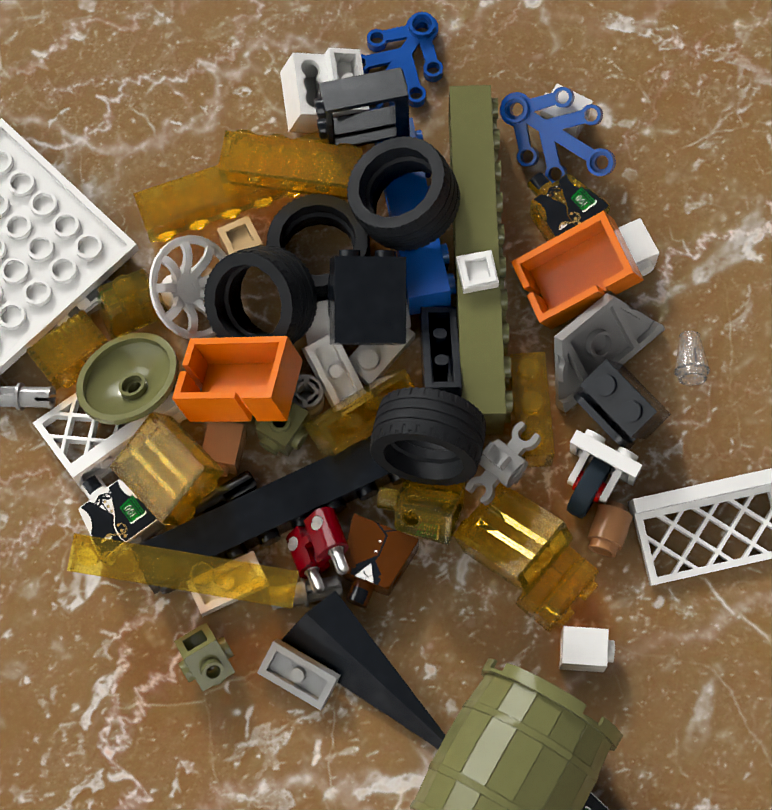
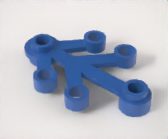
M418 12L408 19L405 26L383 31L380 29L371 30L367 35V46L371 51L379 53L361 54L362 63L365 64L363 67L364 74H368L372 68L388 65L386 70L401 67L407 85L409 105L414 108L421 107L426 102V90L420 85L412 56L419 45L425 60L423 66L424 78L429 82H437L443 76V65L437 59L433 40L438 35V23L435 18L427 12ZM419 28L427 29L426 32H418L416 30ZM380 38L383 41L380 43H373L372 39ZM406 40L401 48L383 51L387 43ZM430 68H437L439 71L435 74L429 73L427 70ZM413 93H419L422 95V97L419 99H413L411 95ZM384 103L376 104L375 108H370L369 110L384 108Z
M558 87L553 93L531 99L524 93H510L501 102L500 115L505 123L514 127L519 149L517 160L522 166L531 167L539 161L538 150L531 146L529 125L539 131L547 166L545 177L549 180V183L559 184V180L556 181L551 177V171L556 167L562 172L561 178L568 175L567 169L560 163L556 142L584 159L588 170L593 175L606 176L614 170L616 159L610 150L603 148L593 149L563 130L582 124H599L603 119V111L599 106L589 104L580 111L545 119L535 112L555 105L567 108L573 104L575 96L570 88ZM562 91H566L569 95L568 101L564 104H561L558 100V95ZM517 103H520L523 107V111L519 116H515L512 111L513 106ZM594 108L597 111V118L590 122L586 114L589 109ZM526 150H530L533 153V160L529 163L523 159V154ZM600 156H605L608 159V165L604 169L599 168L597 165V160Z

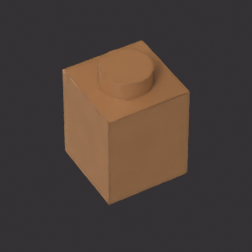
M208 422L199 459L203 468L207 469L209 474L219 477H228L229 473L239 474L247 439L244 424Z

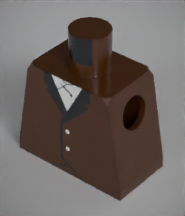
M354 514L347 539L349 548L344 553L349 571L341 575L345 580L353 582L346 600L358 607L367 608L373 591L389 596L417 553L419 539Z

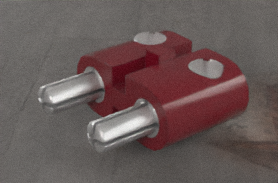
M322 507L315 510L304 519L305 527L297 526L286 536L288 548L300 578L309 580L315 595L325 592L320 574L330 566V559L333 560L338 574L343 575L349 571V566L344 556L349 546L336 512L332 507Z

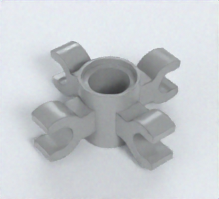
M522 421L518 422L512 429V439L507 445L500 439L489 442L482 451L479 464L485 469L484 473L481 476L473 477L466 484L465 489L471 494L478 486H485L486 492L480 499L485 506L494 499L495 488L500 482L507 488L519 482L528 466V462L521 456L525 451L535 449L541 442V437L537 433L528 441L521 440V434L527 428Z

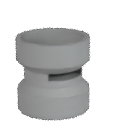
M299 375L292 402L309 411L310 418L318 416L324 409L323 385L319 379L312 375Z

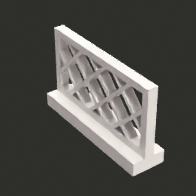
M173 391L149 415L130 423L115 425L113 434L106 439L95 438L100 422L93 420L87 414L77 413L79 402L76 393H74L34 421L33 424L81 489V485L88 478L99 475L102 479L181 423L186 417L172 400ZM57 419L67 420L64 435L49 434L45 428ZM75 421L91 422L88 437L72 436ZM56 442L62 443L61 449L56 444ZM69 444L86 445L84 455L70 463L66 457Z
M772 468L639 497L627 502L630 514L634 518L650 586L772 559V551L769 552L756 544L766 527L772 530V523L769 522L772 518ZM768 494L771 508L765 518L747 508L754 495ZM747 497L743 505L735 501L736 499ZM727 502L739 509L730 526L712 516L719 503ZM712 505L708 513L700 509V507ZM693 510L704 517L695 534L677 524L684 511ZM677 513L673 520L664 516ZM744 513L761 523L752 540L734 530ZM657 517L669 525L660 542L647 535L643 520ZM708 521L726 531L717 548L699 538ZM673 529L691 539L681 556L664 546ZM730 535L748 545L739 559H732L721 552ZM649 543L656 547L652 554ZM695 543L700 544L713 553L706 566L697 567L686 560ZM752 549H755L761 553L749 556ZM660 550H662L678 562L670 574L657 577L654 560ZM718 556L726 561L713 564ZM682 564L690 568V570L678 572Z

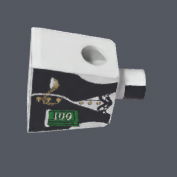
M94 475L81 485V489L89 498V501L78 510L99 554L109 567L133 550L132 547L145 542L165 527L159 515L122 480H117L107 487L99 475Z

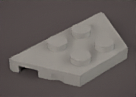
M606 293L554 336L555 391L558 409L566 413L578 403L573 396L578 391L584 390L580 384L605 359L625 364L665 330L664 326L635 308L630 307L620 299Z

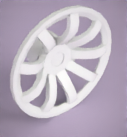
M197 235L177 237L166 243L153 261L149 278L150 297L158 317L173 333L186 339L210 338L216 335L212 327L204 331H197L198 316L196 310L207 317L203 300L205 297V284H207L209 275L202 277L201 273L211 262L213 254L219 261L227 256L217 244ZM190 244H196L205 249L201 259L191 268L193 253ZM178 246L181 247L183 253L180 269L177 263L167 256ZM161 264L169 269L171 274L166 276L161 284H157L158 272ZM158 293H161L164 302L171 307L166 313L161 305ZM182 309L187 313L189 320L187 330L179 327L172 321Z

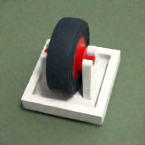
M589 429L585 433L576 430L570 441V452L580 458L567 480V484L573 486L572 490L574 492L566 510L581 519L586 516L594 502L598 503L600 501L606 504L619 479L633 486L642 468V464L637 462L639 457L635 453L620 446L617 451L605 445L606 439L603 436ZM587 462H589L590 464L584 472L583 469ZM611 474L612 476L609 482L606 484L605 481L608 475Z

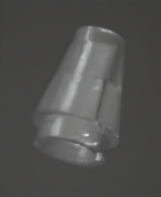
M685 331L679 335L674 374L683 385H700L707 380L710 368L700 333Z

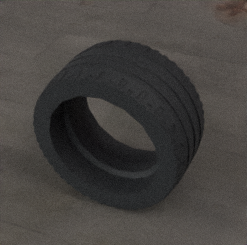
M402 136L378 143V145L373 146L362 155L351 171V176H349L347 197L354 217L372 239L391 250L412 251L436 241L437 238H440L449 229L459 210L460 190L452 169L438 150L428 142L416 137ZM422 171L432 174L431 186L425 198L414 209L400 216L383 217L376 215L377 202L383 190L394 179L412 172Z
M318 193L298 197V199L288 202L286 206L284 205L277 215L274 216V220H272L269 226L266 246L285 249L293 235L306 227L321 224L336 227L346 233L352 241L353 250H361V256H371L370 236L354 217L349 203L333 195ZM329 273L312 275L317 289L318 301L328 300Z
M255 246L238 250L224 257L212 269L209 278H207V284H205V313L213 332L219 338L288 336L292 344H294L308 332L312 322H314L318 303L317 289L309 269L306 268L305 264L295 254L281 247ZM252 266L258 267L268 274L278 288L282 303L281 316L273 333L264 332L255 326L243 308L241 300L242 281L247 270Z
M425 387L397 389L385 395L380 403L371 435L370 453L375 462L383 467V469L412 482L438 486L464 483L474 477L480 464L486 436V419L474 404L458 395Z

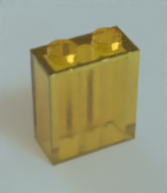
M152 412L148 415L109 466L161 524L176 526L188 522L193 517L195 508L205 496L215 489L217 480L224 472L172 416Z
M501 482L495 488V497L492 502L486 506L480 502L470 516L460 523L457 531L453 534V537L465 554L526 594L532 590L573 540L570 531L562 519L510 487L507 488Z

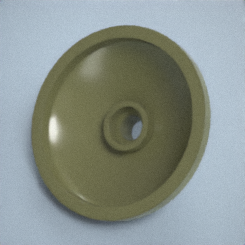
M131 333L117 337L96 350L82 367L76 384L78 402L89 417L100 423L119 425L139 420L155 411L174 389L179 374L177 355L165 339L155 334Z

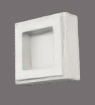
M492 250L456 256L463 294L499 287Z

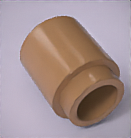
M607 501L606 504L598 505L587 537L590 541L588 545L589 550L605 557H616L617 552L623 548L633 518L627 512V506L616 501Z

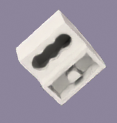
M328 48L325 54H291L280 72L288 132L318 133L316 121L318 118L314 98L320 97L319 83L363 75L364 71L359 49ZM369 106L335 112L333 117L369 111Z

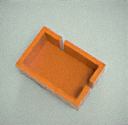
M605 211L594 215L511 261L523 289L529 292L527 297L539 323L551 330L582 314L607 292L611 291L617 295L644 281L615 220Z
M288 336L190 338L182 363L186 371H180L172 400L189 422H251L252 416L257 421H287L303 360Z

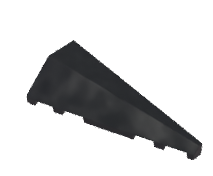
M336 591L306 612L282 638L281 641L340 674L338 684L383 714L388 715L407 730L433 745L437 750L439 749L445 737L444 732Z

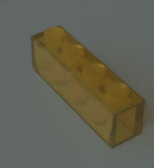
M244 129L237 130L236 132L225 130L218 170L222 183L308 195L328 194L348 200L347 184L349 176H351V171L354 169L357 161L361 159L363 149L356 148L348 143L332 145L310 138L302 141L289 139L281 134L265 136L257 135Z

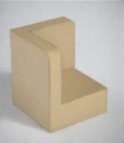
M249 215L217 229L221 246L227 256L238 250L263 246Z

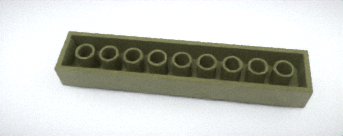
M491 85L450 86L448 114L450 168L456 177L460 190L459 210L456 213L452 227L454 278L456 284L455 305L462 383L461 398L471 402L482 412L486 419V435H503L505 423H511L513 396L512 390L505 391V389H509L511 358L507 356L509 344V323H506L508 294L507 289H504L506 257L503 256V245L505 243L504 224H501L503 193L500 192L501 160H498V150H500V131L497 129L498 98L491 97ZM492 250L499 287L463 294L456 256Z

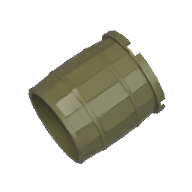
M488 658L482 669L481 675L484 678L470 698L463 704L461 711L445 735L438 751L430 762L427 774L415 800L410 805V809L582 810L593 787L597 783L598 775L609 750L615 751L623 737L622 733L605 717H601L598 723L583 714L587 706L585 703L547 680L510 663H506L502 671L494 668L497 660Z

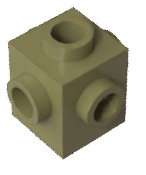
M292 402L287 421L256 420L255 425L257 427L255 429L260 440L259 444L274 455L281 452L288 457L293 449L299 450L307 439L308 432L306 430L311 424L310 413Z
M206 622L174 641L183 658V661L178 663L189 683L196 679L202 691L219 685L226 677L235 673L228 660L234 656L224 637L216 640Z

